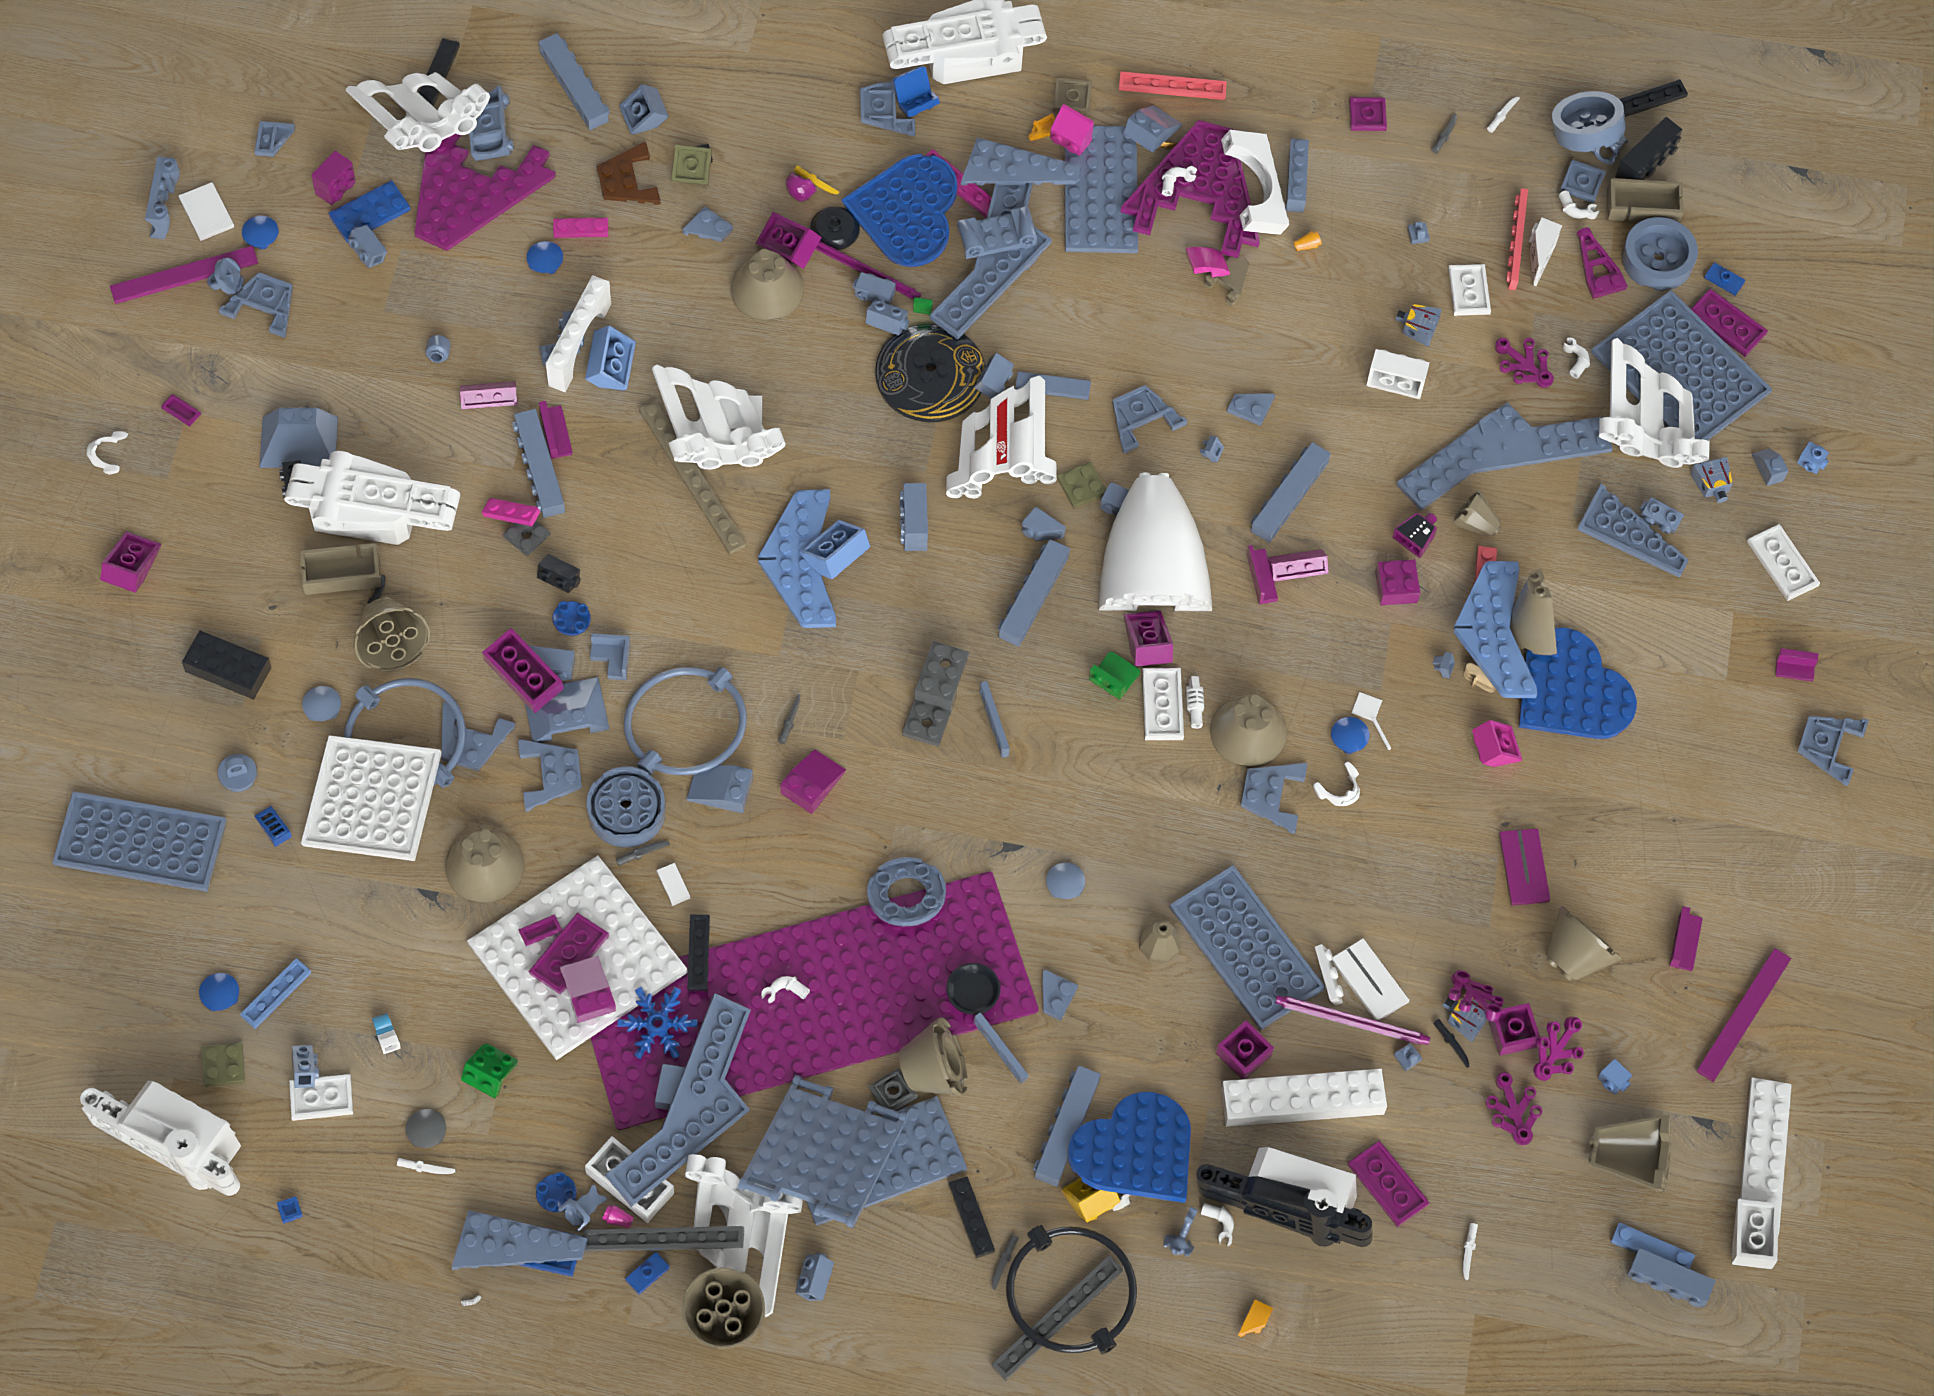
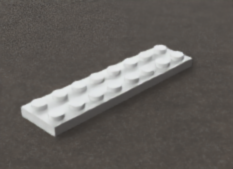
M1751 1078L1740 1199L1777 1203L1779 1235L1791 1084Z

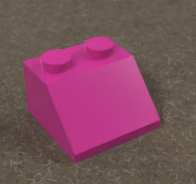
M1063 104L1051 127L1050 139L1054 143L1067 148L1069 152L1080 156L1092 141L1094 121Z
M1489 720L1472 730L1473 740L1479 751V759L1484 765L1496 767L1522 761L1512 726Z

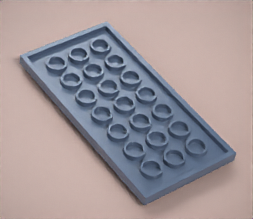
M1093 126L1092 141L1080 156L1069 152L1065 148V162L1081 166L1076 184H1065V252L1138 253V232L1133 231L1136 216L1120 212L1121 206L1137 189V145L1134 140L1124 134L1125 126Z
M73 791L52 863L55 866L208 892L227 819L225 817Z
M1234 865L1170 904V910L1260 1031L1292 1011L1291 1009L1283 1008L1282 1005L1275 1004L1277 995L1308 1001L1325 990L1323 983Z
M937 1096L898 1110V1112L904 1111L908 1113L907 1121L864 1208L967 1170L963 1156ZM885 1115L881 1116L882 1118L898 1122L897 1119ZM806 1201L816 1226L833 1220L824 1216H815L814 1211L817 1204Z

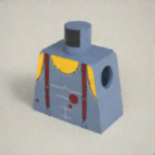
M1414 304L1409 313L1399 310L1396 321L1405 324L1404 335L1429 347L1442 309Z
M1727 457L1693 465L1690 474L1703 496L1710 497L1715 495L1718 503L1725 502L1728 499L1726 493L1730 491L1732 486V477Z
M1448 997L1443 1007L1452 1012L1448 1020L1449 1024L1469 1041L1473 1042L1487 1021L1484 1009L1472 998L1470 1011L1464 1012L1458 1008L1460 1001L1457 1002Z

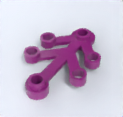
M1499 338L1496 341L1495 350L1497 353H1507L1520 363L1511 364L1509 361L1503 360L1499 366L1500 371L1503 373L1518 371L1513 377V381L1516 384L1537 383L1541 388H1547L1552 385L1554 376L1547 369L1549 353L1546 349H1540L1537 353V359L1540 361L1539 370L1534 365L1533 347L1535 341L1532 338H1526L1523 342L1526 358L1510 346L1508 339ZM1520 371H1529L1533 375H1525Z
M1455 971L1451 977L1454 986L1450 989L1448 997L1451 1000L1458 1001L1461 996V988L1467 991L1464 999L1460 1000L1458 1008L1461 1011L1469 1012L1473 998L1484 1009L1487 1020L1496 1021L1499 1019L1504 999L1500 996L1492 995L1494 990L1492 986L1470 980V974L1465 971ZM1484 999L1491 1001V1004H1488Z
M1567 1017L1565 1019V1032L1558 1042L1557 1033L1560 1031V1024L1556 1021L1547 1023L1546 1028L1549 1038L1538 1037L1536 1041L1539 1053V1062L1533 1068L1536 1078L1546 1081L1555 1073H1573L1574 1066L1570 1062H1563L1561 1065L1556 1066L1552 1065L1556 1059L1571 1057L1581 1059L1584 1056V1050L1581 1047L1563 1050L1573 1033L1581 1030L1582 1022L1579 1018ZM1549 1047L1550 1054L1547 1057L1546 1049Z
M1502 1072L1496 1078V1085L1504 1091L1509 1107L1499 1103L1496 1096H1489L1485 1104L1487 1108L1495 1109L1513 1119L1515 1126L1506 1122L1501 1114L1493 1116L1492 1125L1513 1134V1139L1517 1144L1527 1145L1533 1139L1531 1128L1543 1112L1541 1106L1533 1105L1529 1112V1118L1523 1124L1521 1117L1529 1102L1535 1098L1536 1089L1531 1086L1527 1087L1524 1090V1096L1520 1104L1517 1106L1511 1088L1512 1076L1507 1072ZM1506 1077L1508 1082L1502 1081L1501 1078ZM1531 1091L1533 1095L1529 1096L1526 1092ZM1489 1100H1494L1495 1105H1491ZM1533 1109H1537L1539 1114H1534ZM1499 1118L1501 1123H1496L1495 1119ZM1520 1132L1526 1133L1527 1136L1521 1137Z

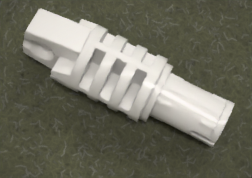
M1191 676L1189 686H1186L1187 710L1191 714V727L1198 729L1203 726V687H1200L1198 676Z

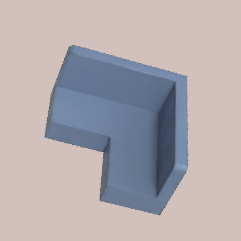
M592 633L590 660L609 662L608 679L627 680L631 647L630 636Z

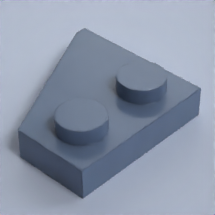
M260 121L254 151L255 155L274 157L295 131V124Z
M704 207L685 226L683 234L699 235V238H710L714 241L722 242L733 231V226L707 207Z
M1235 394L1227 412L1261 426L1275 399V394Z
M1044 969L1042 974L1043 1013L1061 1021L1078 989V985Z

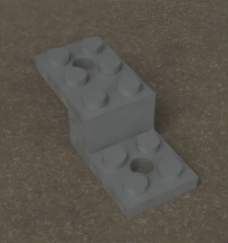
M936 641L932 642L915 689V700L902 736L933 746H940L957 698V688L969 657V651ZM942 661H948L950 663V666L947 668H943L940 665V663ZM924 720H929L932 722V725L924 727L921 723Z

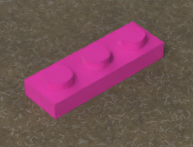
M608 217L553 219L554 238L608 237Z
M489 498L482 510V514L488 518L533 526L540 514V510L534 506Z

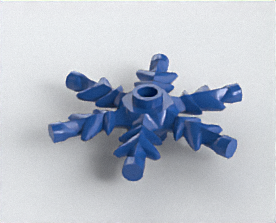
M642 987L636 989L635 992L640 1000H636V1003L644 1007L641 1011L648 1013L647 1018L642 1019L638 1015L636 1019L628 1014V1019H618V1027H628L627 1032L634 1030L636 1027L637 1031L642 1027L647 1029V1034L641 1035L644 1039L635 1043V1046H639L634 1056L641 1060L645 1050L650 1053L651 1043L655 1045L653 1037L659 1035L662 1038L660 1044L664 1043V1053H667L669 1050L673 1060L680 1057L679 1052L675 1048V1046H680V1044L671 1039L674 1035H669L668 1029L673 1027L678 1031V1028H680L684 1032H688L687 1027L698 1026V1019L687 1020V1014L679 1019L678 1015L673 1020L668 1018V1012L675 1011L672 1007L680 1003L676 998L681 993V990L674 987L670 996L665 993V1004L661 1002L662 1009L656 1011L653 1009L655 1002L651 1004L652 994L649 993L646 996ZM659 1020L662 1024L660 1027H655L654 1022Z

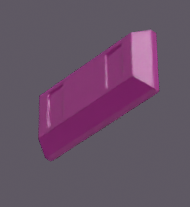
M174 394L161 406L163 410L189 427L202 414Z
M554 914L518 929L525 946H529L562 932V928Z

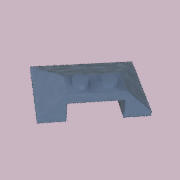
M278 408L263 416L260 468H282L283 462L301 460L302 464L320 467L322 459L329 460L330 454L336 451L338 417L319 408Z
M598 677L563 684L564 689L536 713L525 704L533 742L552 741L551 734L589 727L590 733L609 730Z

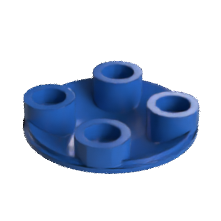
M267 216L252 217L245 222L242 228L243 240L247 244L258 247L261 250L268 248V245L276 240L279 233L276 222Z
M538 242L528 250V266L531 270L540 273L554 274L563 262V252L553 242Z
M562 601L554 610L552 620L559 632L574 636L583 633L589 627L591 616L585 604L575 601Z
M1345 717L1338 720L1333 725L1331 731V738L1334 744L1346 754H1352L1363 749L1370 737L1366 724L1354 717Z
M212 974L200 986V1000L210 1011L225 1010L238 1002V983L228 974Z
M562 1172L545 1177L536 1186V1198L539 1205L550 1212H559L558 1209L569 1198L574 1201L576 1199L577 1190L575 1183Z

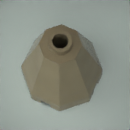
M1477 490L1468 498L1469 501L1462 505L1455 515L1453 523L1460 528L1486 537L1495 536L1501 529L1499 526L1501 521L1485 496Z
M1158 920L1142 930L1139 949L1149 961L1155 962L1156 960L1160 961V963H1167L1179 954L1181 936L1168 921Z

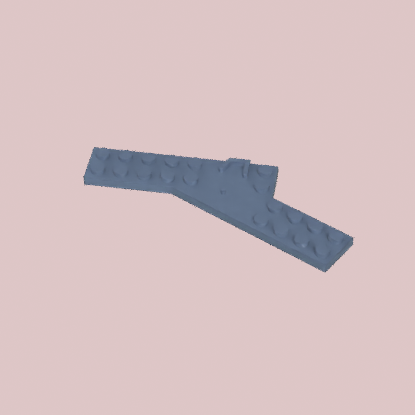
M1025 183V185L995 184L987 218L1011 214L1013 209L1028 207L1033 183ZM1034 226L1037 235V245L978 256L974 270L930 314V319L956 339H959L1008 287L1035 263L1043 251L1052 243V239Z
M1507 402L1400 479L1396 486L1422 511L1473 473L1612 452L1613 448L1611 442L1599 437L1600 417L1531 427Z
M718 994L712 996L661 1130L605 1175L630 1207L683 1166L688 1160V1155L699 1153L750 1111L748 1106L725 1080L751 1011L750 1009Z

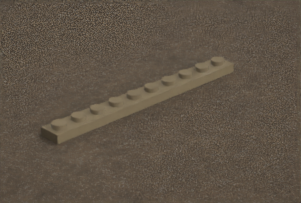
M656 400L640 407V414L729 555L745 548L746 543L697 465L693 462H677L674 460L669 442L677 439V436Z

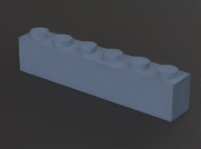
M558 33L539 41V52L588 129L592 130L609 122L608 114H610L607 105L601 102L600 94L592 88L591 80L585 77L582 66L576 63L575 55L567 49L568 46L565 39H561Z
M536 409L514 414L515 421L512 422L514 433L518 432L519 434L517 443L519 448H523L524 453H521L523 463L527 464L529 468L526 469L528 480L532 479L533 485H531L533 496L537 495L538 501H535L536 507L542 512L543 518L565 513L564 501Z
M1313 442L1308 448L1305 447L1299 461L1295 460L1292 464L1291 472L1283 476L1280 487H1275L1272 491V498L1269 502L1266 500L1263 503L1260 514H1256L1251 520V532L1268 543L1273 540L1329 463L1331 453Z
M1051 539L1047 545L1044 544L1042 546L1039 560L1035 559L1033 562L1031 574L1026 575L1022 590L1019 589L1015 595V603L1009 605L1006 619H1002L998 626V630H1000L999 638L1020 647L1070 555V548Z
M1079 1065L1076 1072L1072 1071L1068 1081L1071 1083L1070 1088H1065L1062 1095L1064 1103L1062 1107L1058 1106L1054 1116L1057 1118L1055 1125L1051 1123L1047 1133L1050 1138L1048 1142L1044 1141L1040 1151L1043 1154L1041 1160L1037 1159L1033 1171H1036L1035 1179L1058 1187L1068 1162L1070 1139L1074 1132L1083 1124L1099 1084L1100 1073Z

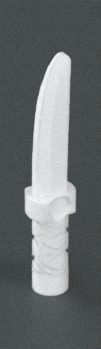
M1520 97L1510 100L1495 115V119L1487 128L1489 132L1493 133L1499 123L1505 120V115Z
M398 1158L397 1166L416 1169L417 1172L424 1171L435 1174H452L455 1172V1169L424 1164V1161L420 1160L417 1162Z
M1470 1223L1467 1242L1464 1244L1463 1275L1465 1280L1469 1279L1472 1250H1475L1476 1247L1475 1238L1478 1225L1475 1223Z

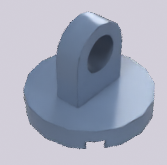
M223 258L217 261L214 273L209 276L207 284L213 290L221 288L225 293L233 295L241 291L244 279L243 275L240 276L239 271L241 270L238 264L231 258Z
M234 754L225 758L220 763L218 778L223 787L233 792L245 791L253 785L257 778V767L248 756Z

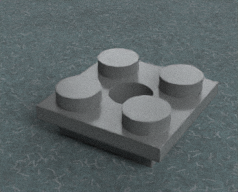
M535 521L533 526L514 523L502 536L528 557L551 532ZM525 533H529L532 535L528 539H524L522 537V535Z
M899 1068L868 1086L880 1106L895 1111L918 1098L916 1092L908 1087ZM895 1087L899 1092L896 1095H891L888 1093V1089Z

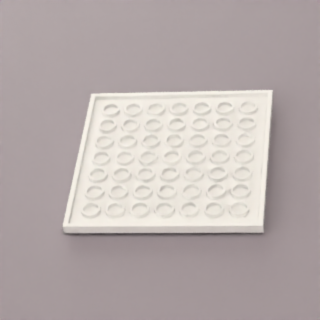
M599 856L591 859L467 940L470 948L556 1060L637 1007L636 1000H640L635 992L636 989L642 987L646 996L649 993L653 996L688 973V969ZM578 912L607 931L609 937L592 957H599L615 1001L616 1012L577 1023L567 989L560 995L529 974V970L561 932L525 946L518 929L555 914L563 930Z

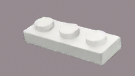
M1322 944L1315 946L1330 1001L1334 1005L1342 1004L1341 997L1344 994L1341 986L1337 984V970L1335 967H1332V953L1330 949H1327Z

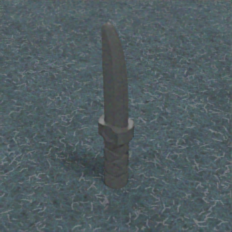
M1456 113L1453 114L1444 132L1440 133L1438 141L1432 148L1434 153L1437 154L1443 144L1449 139V135L1456 124Z
M801 694L797 695L788 720L784 722L782 733L778 739L780 744H785L790 729H793L794 724L792 722L799 707Z
M663 841L640 849H634L633 852L617 858L616 862L620 866L631 860L641 859V856L669 846L670 843Z
M1011 1235L1004 1252L1000 1255L1001 1259L992 1281L993 1290L997 1288L1007 1261L1010 1262L1012 1258L1011 1254L1019 1239L1015 1235Z

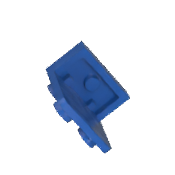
M924 66L917 67L893 79L899 108L908 117L915 116L926 109H931L940 104L939 97L931 91L927 70Z

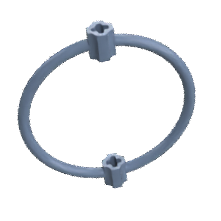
M694 667L671 669L655 675L637 689L625 711L624 733L629 747L636 757L640 759L637 763L639 769L648 772L649 775L655 770L672 775H693L718 766L733 754L744 736L747 714L741 695L734 685L730 683L733 677L727 669L719 667L716 672ZM697 675L709 678L708 684L713 690L722 692L726 688L732 695L739 712L738 730L728 748L718 757L707 763L685 768L661 764L662 758L658 753L648 750L644 754L635 742L631 726L633 711L642 695L658 682L674 676Z
M415 678L392 680L374 689H371L368 685L358 689L355 697L359 702L355 705L347 720L344 730L345 738H351L354 723L364 707L368 711L374 709L381 700L377 695L395 687H423L437 693L449 704L456 717L458 739L454 753L447 765L444 766L442 763H439L434 786L438 784L442 789L448 787L455 778L450 772L462 754L466 737L464 717L454 698L440 686Z

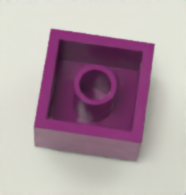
M336 150L311 175L315 194L330 205L339 201L343 194L354 186L356 181L352 161Z
M1415 559L1378 562L1375 575L1380 606L1418 603L1421 592Z
M1529 1003L1503 1008L1499 1019L1496 1021L1488 1020L1499 1056L1537 1048L1536 1041L1540 1035Z
M1246 1020L1218 1044L1216 1054L1241 1079H1247L1272 1056L1274 1047Z

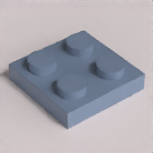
M1572 160L1560 192L1569 191L1571 196L1594 203L1606 171Z

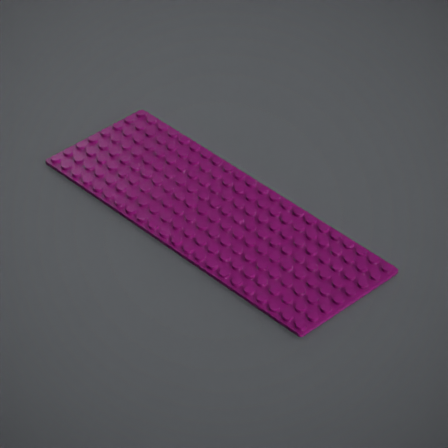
M989 871L945 883L946 898L943 907L933 918L919 925L902 927L889 924L880 919L872 911L870 905H865L709 948L708 991H688V973H686L652 996L651 1004L655 1002L653 1009L660 1011L662 1009L660 1003L665 1004V993L670 996L672 990L676 987L681 990V993L676 998L680 1003L672 1007L675 1011L668 1012V1018L673 1020L678 1015L679 1019L687 1014V1020L698 1019V1026L687 1027L688 1032H684L680 1028L676 1031L673 1027H670L667 1031L669 1035H674L671 1039L680 1044V1046H675L680 1057L673 1060L669 1050L667 1053H664V1043L660 1044L662 1038L656 1035L653 1037L655 1045L651 1043V1052L648 1053L645 1050L641 1060L634 1056L639 1046H635V1043L644 1039L641 1035H646L647 1029L642 1027L637 1031L636 1027L634 1030L627 1032L628 1027H618V1020L591 1037L616 1128L623 1130L666 1118L668 1110L655 1108L662 1065L686 1066L714 994H718L751 1010L725 1076V1080L739 1097L793 1082L795 1075L804 1079L897 1053L937 1018L942 1017L951 1025L948 1028L951 1035L956 1034L957 1036L979 1030L973 1023L976 1015L965 1014L957 1010L950 1003L946 993L949 976L956 968L964 964L978 963L985 965L999 979L1001 987L999 999L993 1008L982 1013L991 1026L1036 1014L1039 1008L993 873ZM926 889L890 898L889 900L902 908L904 906L905 908L913 907L919 904L925 897ZM689 954L679 956L678 958L688 969ZM784 976L797 977V981L810 989V992L804 999L791 990H786V988L776 992V998L772 1003H768V999L772 994H766L762 999L763 989L770 987L776 979ZM638 1005L619 1019H628V1014L636 1019L638 1015L642 1019H646L648 1013L641 1011L644 1007ZM659 1020L654 1022L655 1027H660L662 1024Z

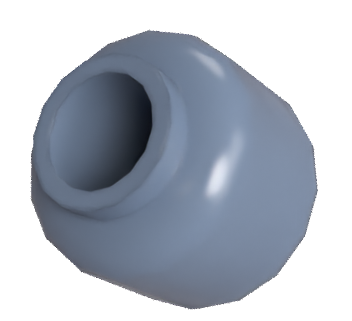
M441 335L430 337L427 341L426 356L436 363L446 361L449 357L451 343L446 337Z

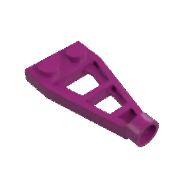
M1586 227L1579 230L1577 236L1580 243L1585 280L1592 298L1595 299L1626 290L1627 284L1620 269L1594 238L1591 229ZM1595 249L1600 258L1590 261L1587 251ZM1603 264L1610 274L1596 278L1593 273V267Z

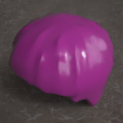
M790 173L786 178L788 193L799 202L808 200L817 191L816 186L810 179H802L794 173Z

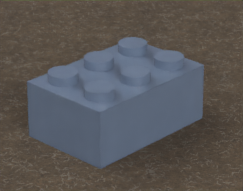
M904 483L903 491H900L899 500L901 544H904L905 551H927L926 483Z

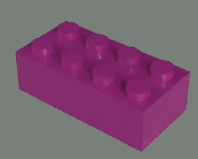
M512 628L482 652L484 661L534 713L564 689L562 680Z

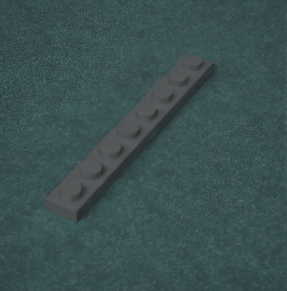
M744 1227L584 1230L583 1237L588 1239L585 1252L743 1248Z
M1110 1256L1106 1257L1036 1322L1031 1329L1043 1338L1050 1340L1123 1272V1269ZM1024 1334L993 1362L991 1367L1006 1381L1043 1346L1037 1344Z

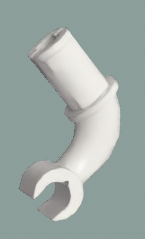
M1193 166L1187 169L1181 167L1169 169L1162 176V194L1165 196L1173 194L1176 177H1184L1188 182L1194 181L1197 169Z
M1563 191L1558 196L1563 205V212L1572 218L1581 219L1587 217L1592 220L1599 213V211L1593 212L1597 206L1595 204H1590L1587 209L1577 208V205L1572 201L1569 191Z
M1569 337L1567 338V344L1564 343L1563 350L1566 353L1574 352L1578 355L1576 364L1570 370V375L1578 379L1585 368L1590 366V357L1585 348L1576 344L1574 338Z
M784 976L776 979L770 987L763 989L762 999L766 994H772L768 999V1003H772L776 998V992L782 988L791 990L804 999L810 992V989L797 981V977Z
M1204 1203L1201 1215L1218 1219V1222L1223 1223V1232L1220 1233L1218 1240L1219 1244H1221L1223 1238H1228L1227 1245L1229 1247L1232 1244V1232L1234 1229L1233 1216L1224 1206L1220 1208Z

